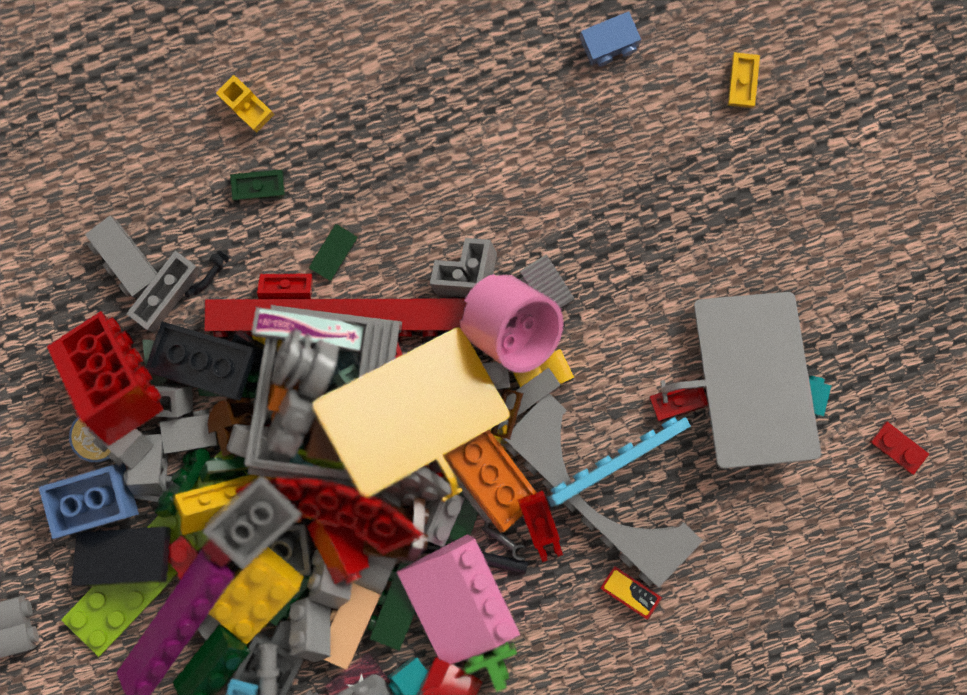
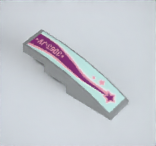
M256 307L252 329L253 336L281 339L284 342L291 330L295 329L301 332L300 341L305 334L311 336V347H314L319 340H323L338 346L339 351L363 352L366 332L365 325L314 315Z

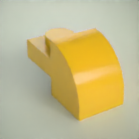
M235 75L216 92L218 97L256 133L275 115Z

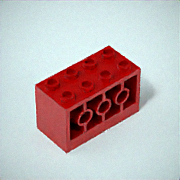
M100 311L49 344L47 348L81 423L110 446L162 412L163 408L159 402L162 399L161 394L154 385L151 386L150 384L152 376L144 366H141L140 363L143 362V359L139 352L131 346L134 343L132 337L126 330L121 332L119 324L113 317L108 318Z

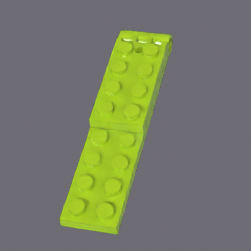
M220 451L214 458L226 460L235 457L233 455L223 457ZM199 476L191 490L203 488L206 486L218 484L229 480L201 483V479ZM179 512L175 516L166 518L158 515L148 527L166 526L171 528L170 545L182 535ZM203 530L184 535L198 552L202 550L203 545L209 538ZM168 562L167 582L93 586L61 621L100 657L179 573Z

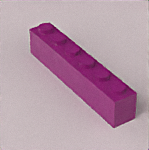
M200 551L116 672L125 695H151L234 578L227 563L221 568L217 563H212L205 556V551Z

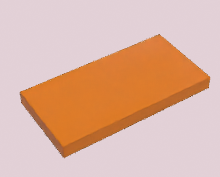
M490 430L483 432L443 455L447 464L500 533L505 532L523 515L518 499L537 493Z

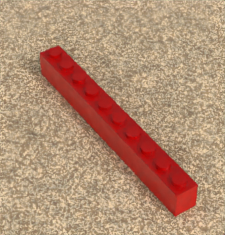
M466 298L205 299V331L212 333V336L217 338H228V333H236L240 330L253 338L252 329L256 307L271 309V305L400 321L402 322V329L398 337H412V332H423V337H438V332H449L455 328H461L460 320L463 319L467 302L465 301Z

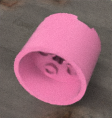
M493 274L482 279L472 288L465 299L467 305L463 319L460 320L461 330L472 345L511 371L527 372L537 368L552 355L560 341L563 331V315L560 307L555 301L512 275L496 276Z

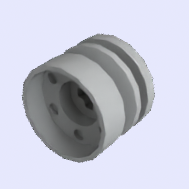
M292 329L277 353L272 383L281 385L285 379V388L291 389L299 379V393L318 399L325 390L337 360L338 346L319 340L310 349L311 336L305 334L300 341L301 332Z

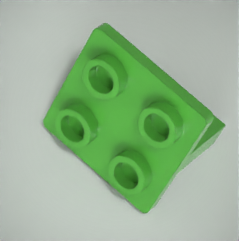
M506 642L489 653H480L468 658L464 664L465 673L469 674L487 667L496 692L506 689V680L510 678L503 659L517 654L514 642L511 644Z

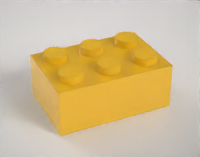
M266 547L244 569L239 567L233 573L234 578L208 614L247 645L296 594L304 576L298 573L296 569L269 547Z

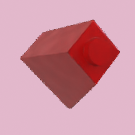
M316 520L307 526L335 585L344 581L349 585L362 578L360 573L369 567L368 556L363 553V539L355 535V530L341 524L337 528L317 523Z

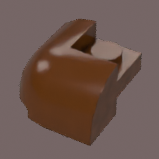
M241 397L240 401L235 399L221 400L214 405L209 413L207 423L208 434L217 433L223 457L231 455L234 457L240 456L228 451L227 446L234 425L252 426L255 406L250 403L249 398Z

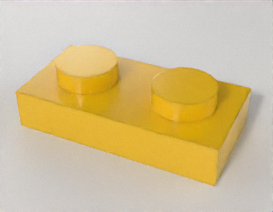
M733 53L728 106L755 107L760 55Z

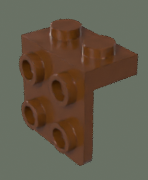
M414 497L409 509L393 508L403 514L423 533L422 538L386 554L380 553L375 547L363 540V553L365 555L416 561L422 550H426L428 534L424 533V525H427L429 510L425 509L424 498Z

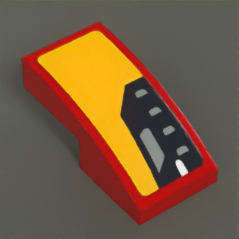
M614 566L600 588L647 620H649L662 600L661 596L616 566Z

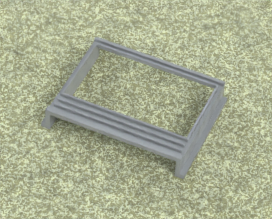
M271 305L273 310L314 315L365 325L366 332L359 378L395 360L398 335L402 329V322ZM266 338L245 465L249 468L248 474L274 478L326 480L357 488L346 467L345 471L258 460L278 339Z

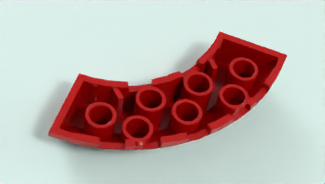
M265 479L301 513V516L295 522H301L302 518H315L317 523L337 528L341 524L355 530L356 536L368 542L382 554L407 545L423 536V533L411 521L391 505L373 495L367 496L362 494L357 488L318 479ZM251 483L237 488L235 493L239 494Z

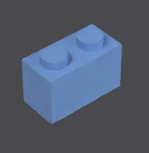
M629 11L584 29L580 33V40L591 66L597 63L599 66H604L612 62L614 56L621 53L623 57L631 55L637 51L636 47L641 42L640 35Z

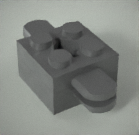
M291 619L280 622L272 637L261 632L254 636L248 648L250 654L239 666L233 678L234 680L257 685V695H260V677L257 676V670L260 669L259 645L267 643L277 644L276 668L279 669V676L276 677V695H288L305 659L289 654L291 652V645L289 643Z

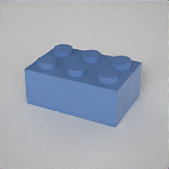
M125 463L120 466L118 464L39 487L52 539L139 514L134 495L128 486L124 484V472L127 470Z

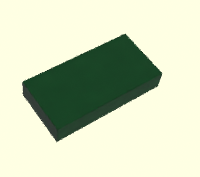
M335 224L310 264L309 269L332 282L358 240V237Z

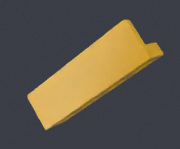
M248 475L174 495V503L181 516L180 531L182 535L204 530L209 519L237 495L235 493L237 488L253 483L260 476ZM262 476L264 479H274V477Z

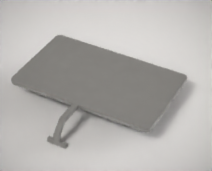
M791 292L697 300L694 303V312L704 380L677 382L667 386L665 380L660 381L663 404L668 403V392L679 389L706 387L717 465L722 469L811 461L820 458L821 448L795 295Z

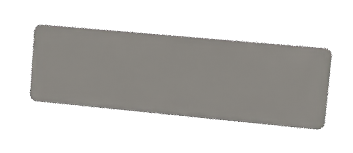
M549 368L516 390L517 392L524 393L517 416L560 386V383ZM511 394L507 397L505 403L507 409L513 408L516 394ZM508 420L501 422L498 429L507 424Z

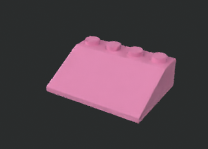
M468 534L397 571L400 581L439 659L453 664L497 648L520 635L476 540Z

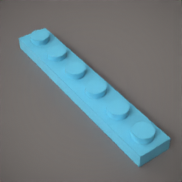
M676 417L667 420L661 424L663 429L655 433L654 430H651L639 437L642 442L633 446L630 442L618 449L617 451L620 455L613 459L608 455L595 463L597 468L591 472L586 468L573 476L574 482L567 486L565 482H562L550 489L552 494L546 497L550 507L557 506L691 427L687 418L684 417L677 421Z

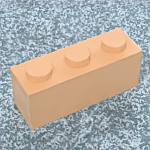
M354 582L352 583L350 600L339 607L338 610L334 608L330 615V657L324 660L346 670L349 668L381 594Z

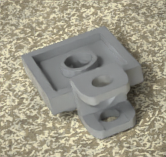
M423 466L372 495L392 507L400 508L402 501L408 506L411 505L414 497L424 498L425 502L450 494L451 489L449 483Z

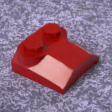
M435 657L417 695H478L483 681Z

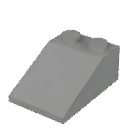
M260 476L210 518L203 532L244 569L301 516V513L269 482Z

